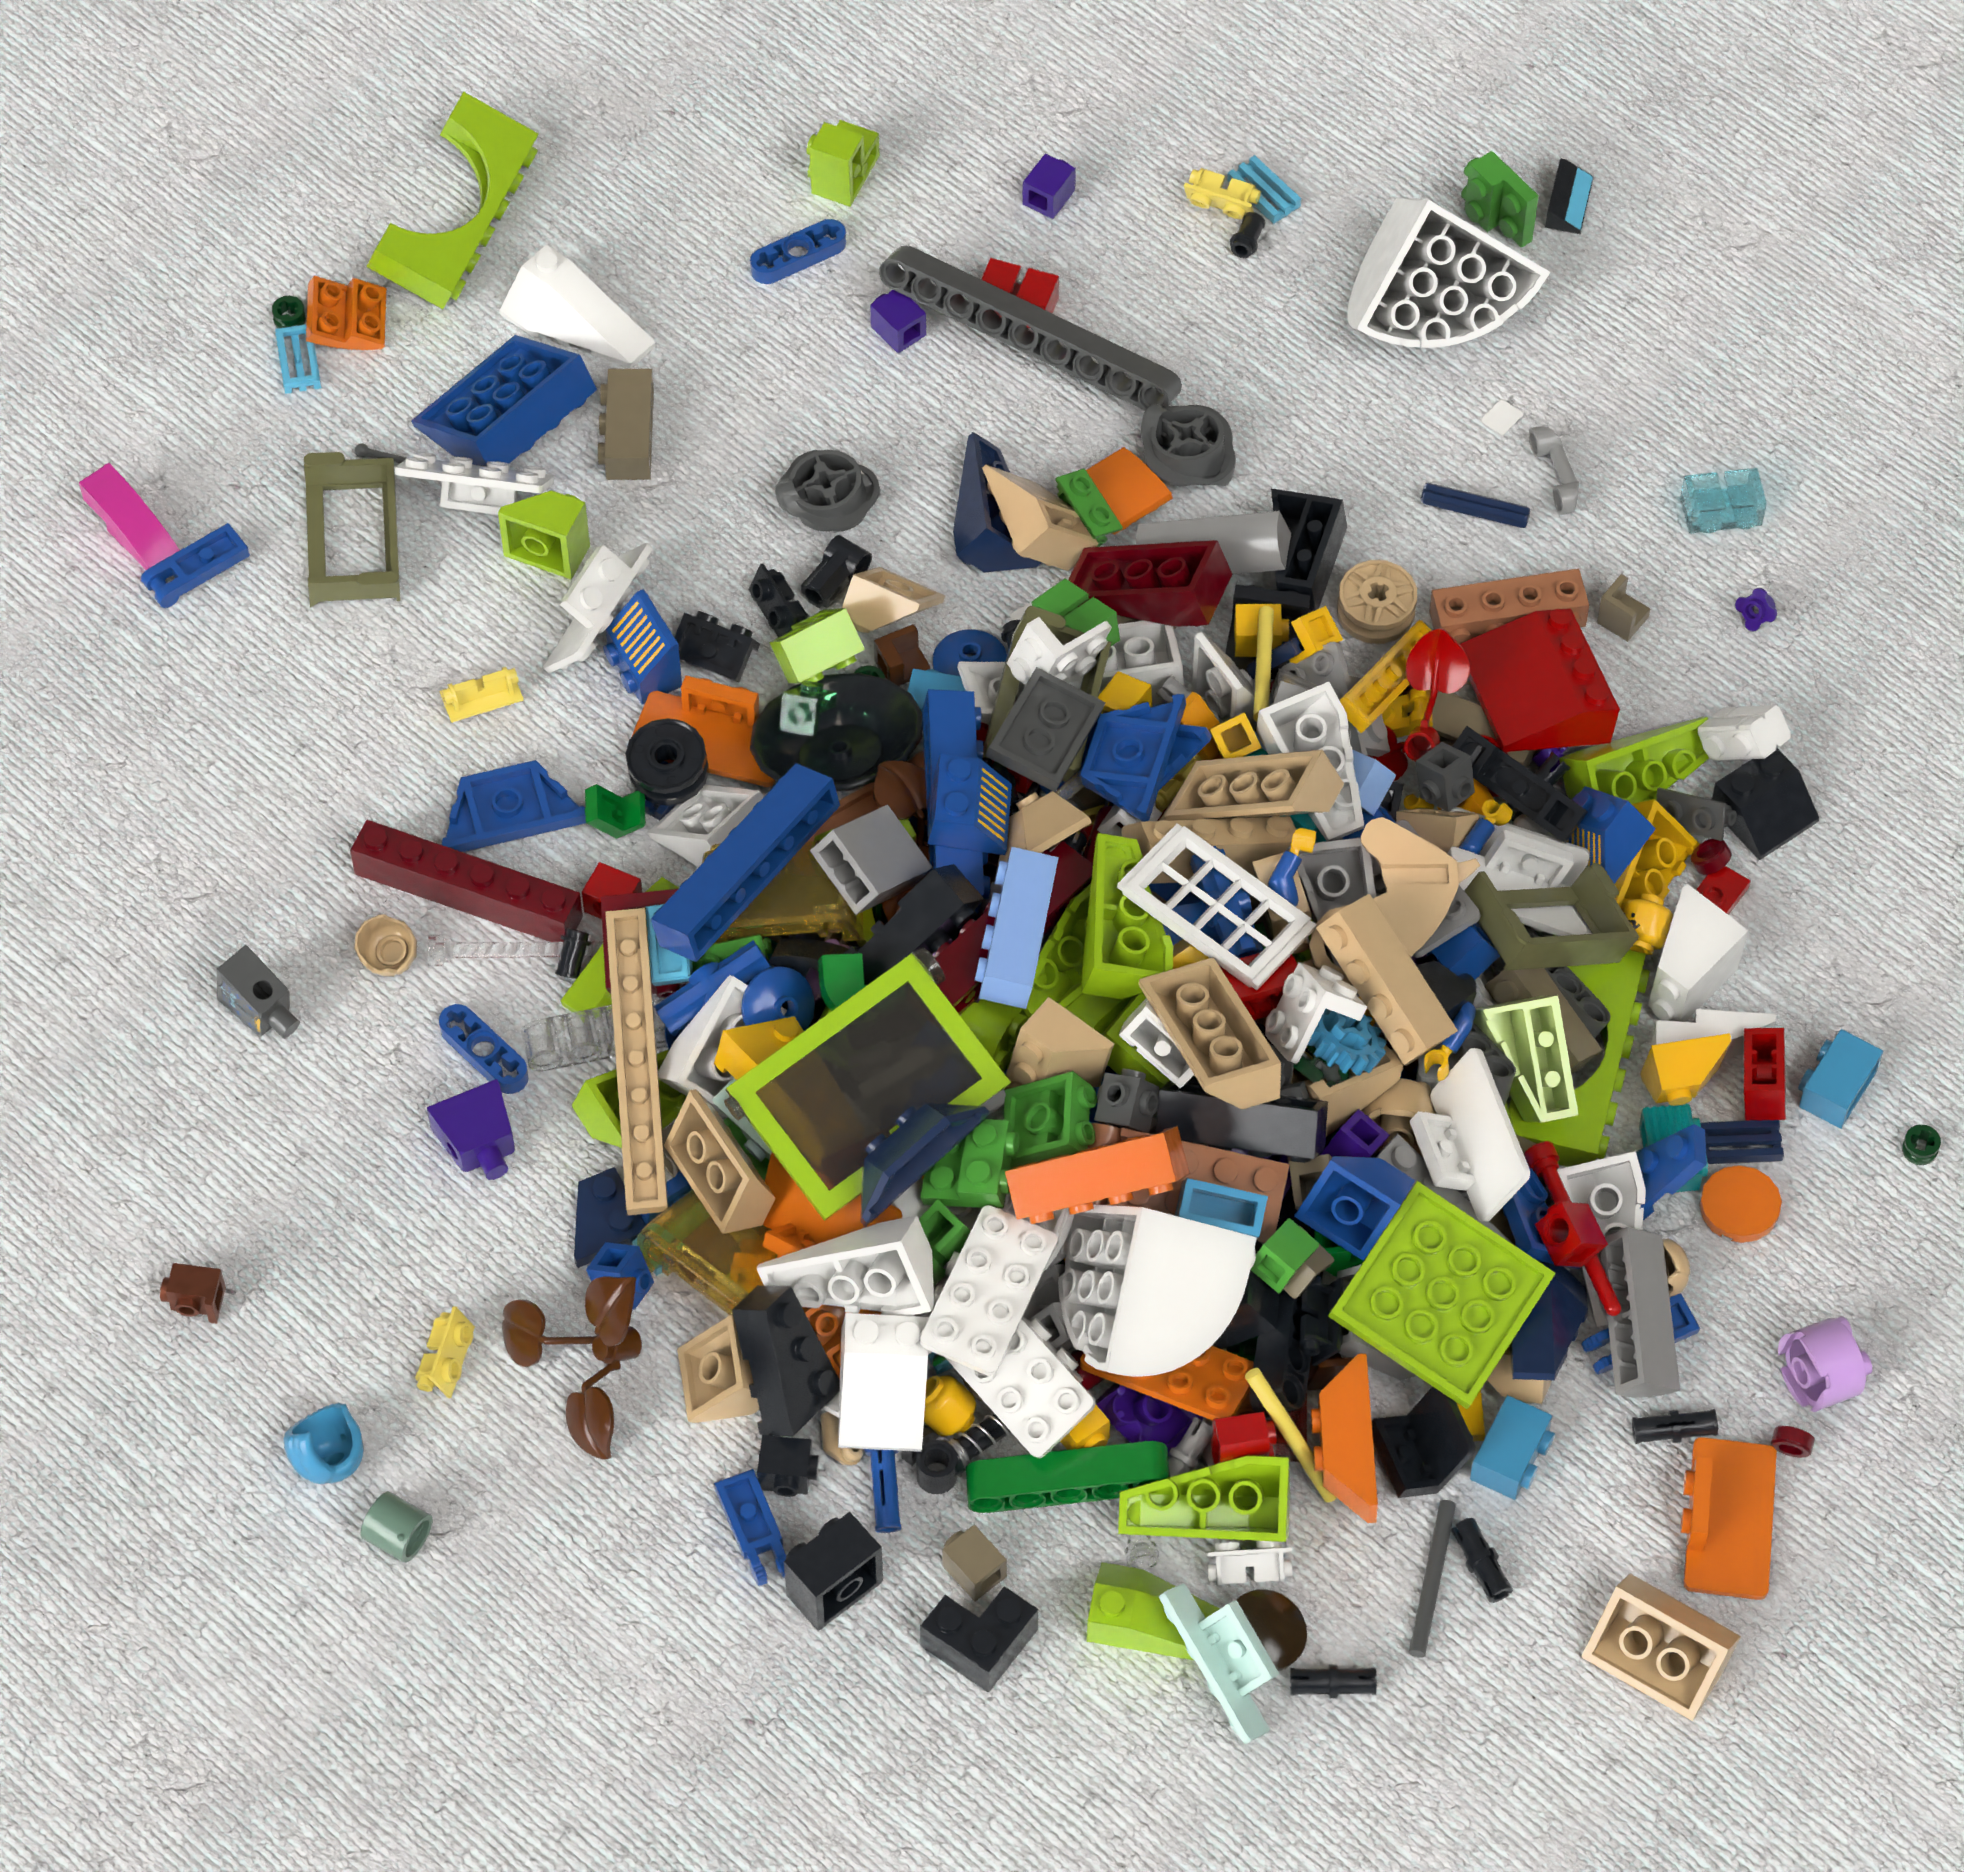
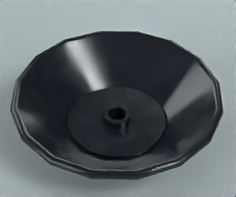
M861 673L823 675L824 678L803 687L802 683L793 685L767 703L752 725L750 751L763 773L778 781L797 763L833 778L837 792L849 791L875 782L877 767L882 762H907L922 739L923 718L922 711L912 694L889 679Z

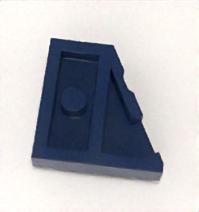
M615 1167L578 1182L574 1259L577 1268L591 1263L605 1242L633 1245V1240L648 1231L640 1214H627L625 1185Z

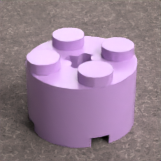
M1842 1316L1835 1319L1827 1318L1787 1333L1779 1341L1778 1355L1785 1353L1787 1366L1781 1368L1784 1381L1794 1399L1802 1407L1811 1405L1813 1407L1811 1411L1813 1412L1860 1395L1865 1387L1866 1375L1872 1373V1364L1866 1352L1860 1351L1852 1336L1849 1322Z

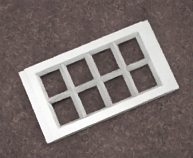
M1178 823L1117 885V888L1123 892L1124 896L1207 957H1214L1219 966L1248 987H1253L1256 990L1307 939L1317 926L1308 915L1187 827H1182ZM1185 848L1206 862L1189 880L1168 866ZM1212 868L1233 882L1217 900L1196 886ZM1161 872H1164L1182 885L1165 904L1145 890ZM1240 888L1261 902L1244 921L1224 907ZM1189 892L1210 906L1193 925L1172 910ZM1268 908L1289 923L1272 941L1251 927ZM1217 912L1238 926L1221 945L1200 931ZM1245 932L1266 947L1249 965L1228 951Z

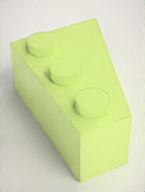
M1537 996L1476 1008L1474 1023L1516 1067V1074L1509 1094L1523 1121L1542 1123L1577 1116L1578 1109L1558 996Z

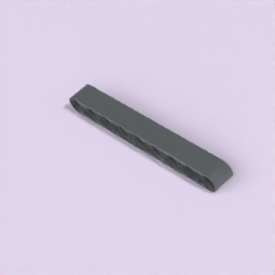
M908 245L899 247L879 268L882 282L890 289L1143 410H1146L1152 404L1164 407L1169 406L1181 392V380L1173 371ZM1059 341H1060L1061 343H1063L1066 348H1064L1063 346H1061V344L1059 343ZM1123 372H1125L1126 374H1128L1131 379H1129L1128 377H1126ZM1156 388L1160 389L1164 395L1159 393Z

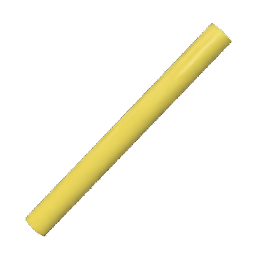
M1269 606L1261 607L1258 616L1253 719L1256 722L1259 710L1269 707L1274 610Z
M1259 1368L1249 1370L1245 1375L1247 1382L1326 1503L1334 1501L1337 1497L1323 1487L1322 1471H1314L1312 1450Z

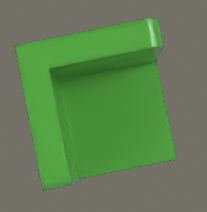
M1288 1218L1263 1244L1256 1254L1255 1263L1250 1270L1277 1293H1280L1288 1285L1299 1268L1317 1250L1319 1243Z

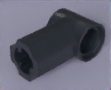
M841 535L835 536L826 547L822 562L802 583L801 593L806 596L812 605L819 609L821 607L827 608L851 581L854 574L868 570L872 561V554Z

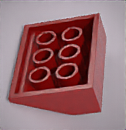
M1571 608L1534 611L1460 644L1470 661V683L1503 752L1611 744L1620 708Z

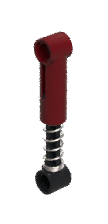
M1076 1349L1070 1353L1079 1364L1075 1371L1082 1377L1083 1381L1081 1384L1089 1391L1105 1379L1081 1369L1080 1358L1084 1352ZM996 1414L985 1415L982 1423L979 1425L972 1424L970 1431L965 1434L958 1433L957 1438L947 1441L931 1440L924 1443L921 1452H918L916 1455V1476L919 1486L925 1492L931 1494H943L950 1491L955 1486L957 1476L964 1472V1468L970 1463L972 1458L978 1454L983 1456V1451L992 1445L997 1447L996 1442L1005 1436L1010 1438L1011 1431ZM933 1463H941L946 1466L944 1470L936 1472L927 1467Z

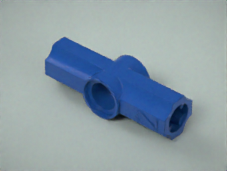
M1213 846L1226 856L1224 849H1218L1216 846ZM1193 855L1190 860V866L1194 874L1206 863L1196 855ZM1212 868L1198 883V886L1210 897L1217 900L1233 882ZM1242 888L1224 905V907L1243 921L1252 913L1249 894ZM1201 900L1202 912L1204 913L1210 906ZM1218 912L1207 922L1210 928L1215 927L1221 944L1238 927ZM1245 932L1228 951L1237 958H1243L1262 952L1263 947L1261 943Z
M753 940L720 963L710 962L698 968L690 976L687 985L655 1005L654 1008L669 1032L675 1037L687 1027L729 975L748 985L758 973L772 966Z

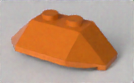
M1364 1353L1357 1354L1319 1392L1318 1408H1311V1431L1320 1435V1446H1313L1314 1471H1322L1324 1488L1367 1523H1376L1378 1500L1367 1354Z

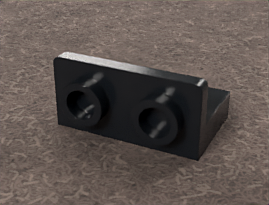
M701 611L697 612L696 617L684 612L674 637L679 645L680 661L739 683L752 650L758 651L760 643L751 638L753 632L736 624H732L730 629L717 625L718 618Z

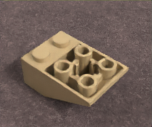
M989 465L982 467L988 481L987 487L995 497L1000 509V518L1009 530L1014 550L1020 556L1069 571L1076 565L1084 548L1099 545L1096 538H1092L1071 505L1034 481Z

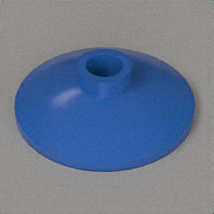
M974 629L960 630L949 634L939 642L933 653V670L943 674L960 676L957 668L959 661L1006 662L1007 652L1003 644L987 632ZM966 654H975L971 657L966 656Z
M780 966L770 967L758 973L745 989L741 1004L745 1026L795 1016L803 1031L809 1028L815 1009L813 991L804 976L796 970ZM787 1001L788 1008L785 1015H783L781 1006Z

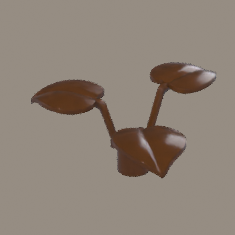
M904 761L882 762L877 767V775L873 786L876 804L879 808L888 805L899 820L909 819L916 814L918 820L916 845L929 861L928 846L924 844L925 815L922 811L927 810L925 770ZM988 853L987 864L997 868L1000 854ZM919 882L911 889L881 903L888 922L901 908L898 902Z
M603 1276L592 1280L585 1295V1311L588 1320L596 1326L595 1334L597 1336H544L545 1316L541 1309L529 1300L511 1301L506 1304L503 1310L502 1331L504 1343L511 1359L518 1365L530 1367L537 1364L542 1356V1344H592V1351L596 1359L607 1363V1366L582 1383V1392L571 1393L566 1403V1422L572 1438L585 1452L604 1460L612 1458L610 1445L614 1431V1411L608 1395L601 1388L592 1386L610 1372L619 1370L621 1368L620 1361L635 1359L641 1353L642 1341L640 1334L634 1327L629 1326L635 1295V1277Z

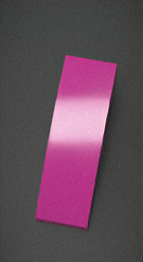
M107 463L79 482L83 500L106 522L108 532L145 570L180 551L157 517L110 463Z

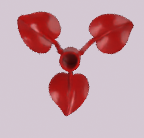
M1436 628L1423 635L1410 651L1406 662V676L1409 684L1419 691L1431 690L1420 726L1415 727L1411 731L1405 742L1397 743L1396 733L1385 725L1390 752L1380 757L1369 756L1396 774L1394 781L1402 777L1408 768L1406 755L1409 759L1416 762V760L1440 743L1439 734L1433 727L1429 726L1438 691L1445 694L1457 692L1464 686L1470 675L1468 655L1463 647L1442 628ZM1481 735L1501 749L1497 740L1487 735ZM1488 789L1492 797H1500L1493 791Z

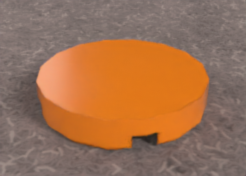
M1738 1165L1725 1167L1711 1175L1703 1186L1699 1207L1704 1222L1712 1232L1720 1237L1724 1235L1732 1238L1731 1241L1745 1243L1757 1241L1772 1231L1779 1219L1782 1201L1778 1187L1769 1176L1756 1168Z

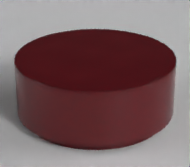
M1709 839L1694 849L1691 855V862L1698 873L1708 875L1726 866L1731 859L1732 853L1724 840Z
M1778 1426L1774 1429L1771 1445L1782 1454L1804 1458L1811 1455L1815 1438L1810 1433L1799 1428Z

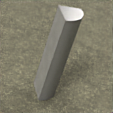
M1280 511L1138 524L1136 545L1218 540L1232 574L1285 570L1291 532Z
M1626 1227L1606 1236L1605 1239L1608 1245L1600 1251L1601 1264L1621 1304V1312L1617 1316L1607 1314L1616 1395L1625 1397H1655L1680 1391L1663 1237L1659 1234Z

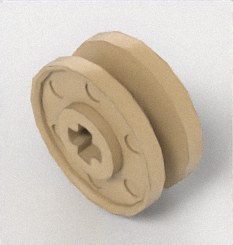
M1368 560L1356 564L1345 573L1339 584L1337 617L1342 628L1353 638L1366 643L1385 644L1398 640L1410 629L1414 621L1417 605V586L1412 576L1406 570L1392 562Z

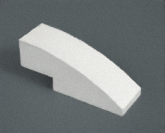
M1696 1009L1693 1022L1656 1020L1652 1045L1730 1033L1732 1041L1723 1059L1726 1060L1744 1053V1028H1774L1776 1014Z

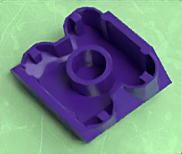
M1114 1383L1095 1400L1096 1405L1110 1420V1424L1130 1443L1143 1441L1161 1442L1167 1446L1168 1453L1172 1447L1175 1448L1180 1443L1194 1417L1201 1421L1204 1419L1202 1416Z

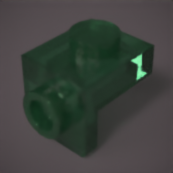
M811 681L801 682V686L783 692L780 729L807 736L816 735L819 713L836 707L837 692L825 690L822 683Z

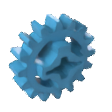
M1326 1008L1308 1045L1316 1048L1314 1055L1325 1060L1329 1067L1335 1063L1339 1065L1342 1073L1346 1074L1349 1068H1351L1356 1075H1361L1363 1070L1370 1073L1377 1066L1386 1053L1383 1048L1387 1042L1383 1038L1378 1037L1382 1032L1381 1028L1371 1026L1370 1022L1373 1019L1371 1016L1364 1014L1361 1021Z

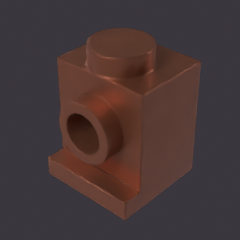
M173 1263L169 1278L164 1277L162 1280L160 1300L169 1302L171 1310L181 1315L193 1317L198 1314L207 1315L209 1323L217 1324L226 1290L222 1271L217 1268Z

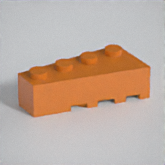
M1178 1126L1164 1129L1158 1134L1150 1136L1140 1135L1116 1142L1113 1145H1101L1078 1151L1073 1155L1065 1154L1005 1171L1016 1218L1018 1220L1029 1217L1030 1224L1054 1219L1053 1211L1069 1208L1070 1215L1094 1209L1093 1201L1108 1198L1110 1205L1134 1199L1132 1192L1148 1188L1149 1195L1173 1190L1172 1182L1190 1174Z

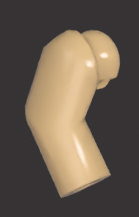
M829 1412L821 1414L820 1421L824 1452L842 1465L850 1466L859 1463L864 1455V1449L838 1448L839 1418Z

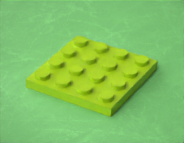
M1417 1181L1328 1317L1468 1409L1556 1273Z

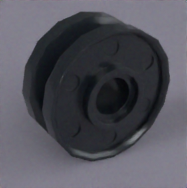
M670 718L654 720L639 728L629 740L625 754L630 781L634 789L643 793L645 799L649 802L665 806L681 804L696 796L706 784L709 766L704 740L698 731L686 722ZM664 760H675L671 764H660Z

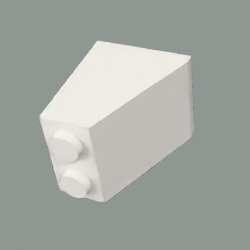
M1686 884L1681 890L1648 1002V1006L1652 1009L1653 1013L1662 1021L1686 1022L1696 1012V1009H1699L1738 970L1749 931L1689 884Z

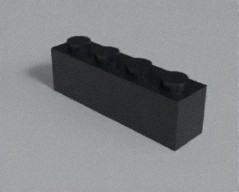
M1170 1080L1159 1089L1156 1134L1164 1129L1178 1126L1181 1141L1208 1144V1147L1231 1151L1232 1148L1245 1149L1249 1155L1255 1157H1268L1272 1153L1287 1155L1289 1161L1299 1163L1310 1162L1325 1149L1328 1101L1280 1095L1279 1099L1242 1110L1206 1093L1200 1084L1187 1082L1182 1088H1179Z

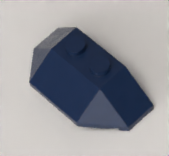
M925 1103L919 1110L914 1105L908 1108L895 1121L899 1126L897 1130L888 1138L881 1133L864 1149L869 1155L863 1161L860 1222L867 1227L971 1133L974 1128L981 1124L990 1113L985 1106Z

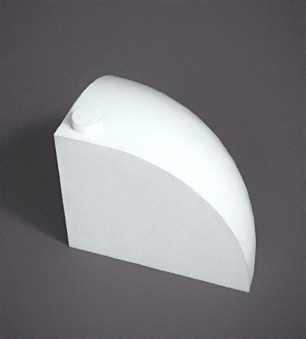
M1396 198L1374 237L1357 274L1348 305V323L1352 328L1372 338L1407 347L1432 348L1463 343L1496 329L1518 309L1521 310L1541 288L1550 272L1429 199Z
M1093 1205L1094 1209L1074 1214L1071 1228L1061 1247V1253L1066 1255L1065 1272L1058 1277L1062 1316L1068 1336L1074 1348L1083 1351L1086 1355L1084 1361L1098 1370L1113 1374L1141 1377L1159 1375L1173 1371L1196 1359L1222 1335L1233 1319L1244 1295L1249 1272L1256 1259L1255 1244L1257 1237L1144 1207Z

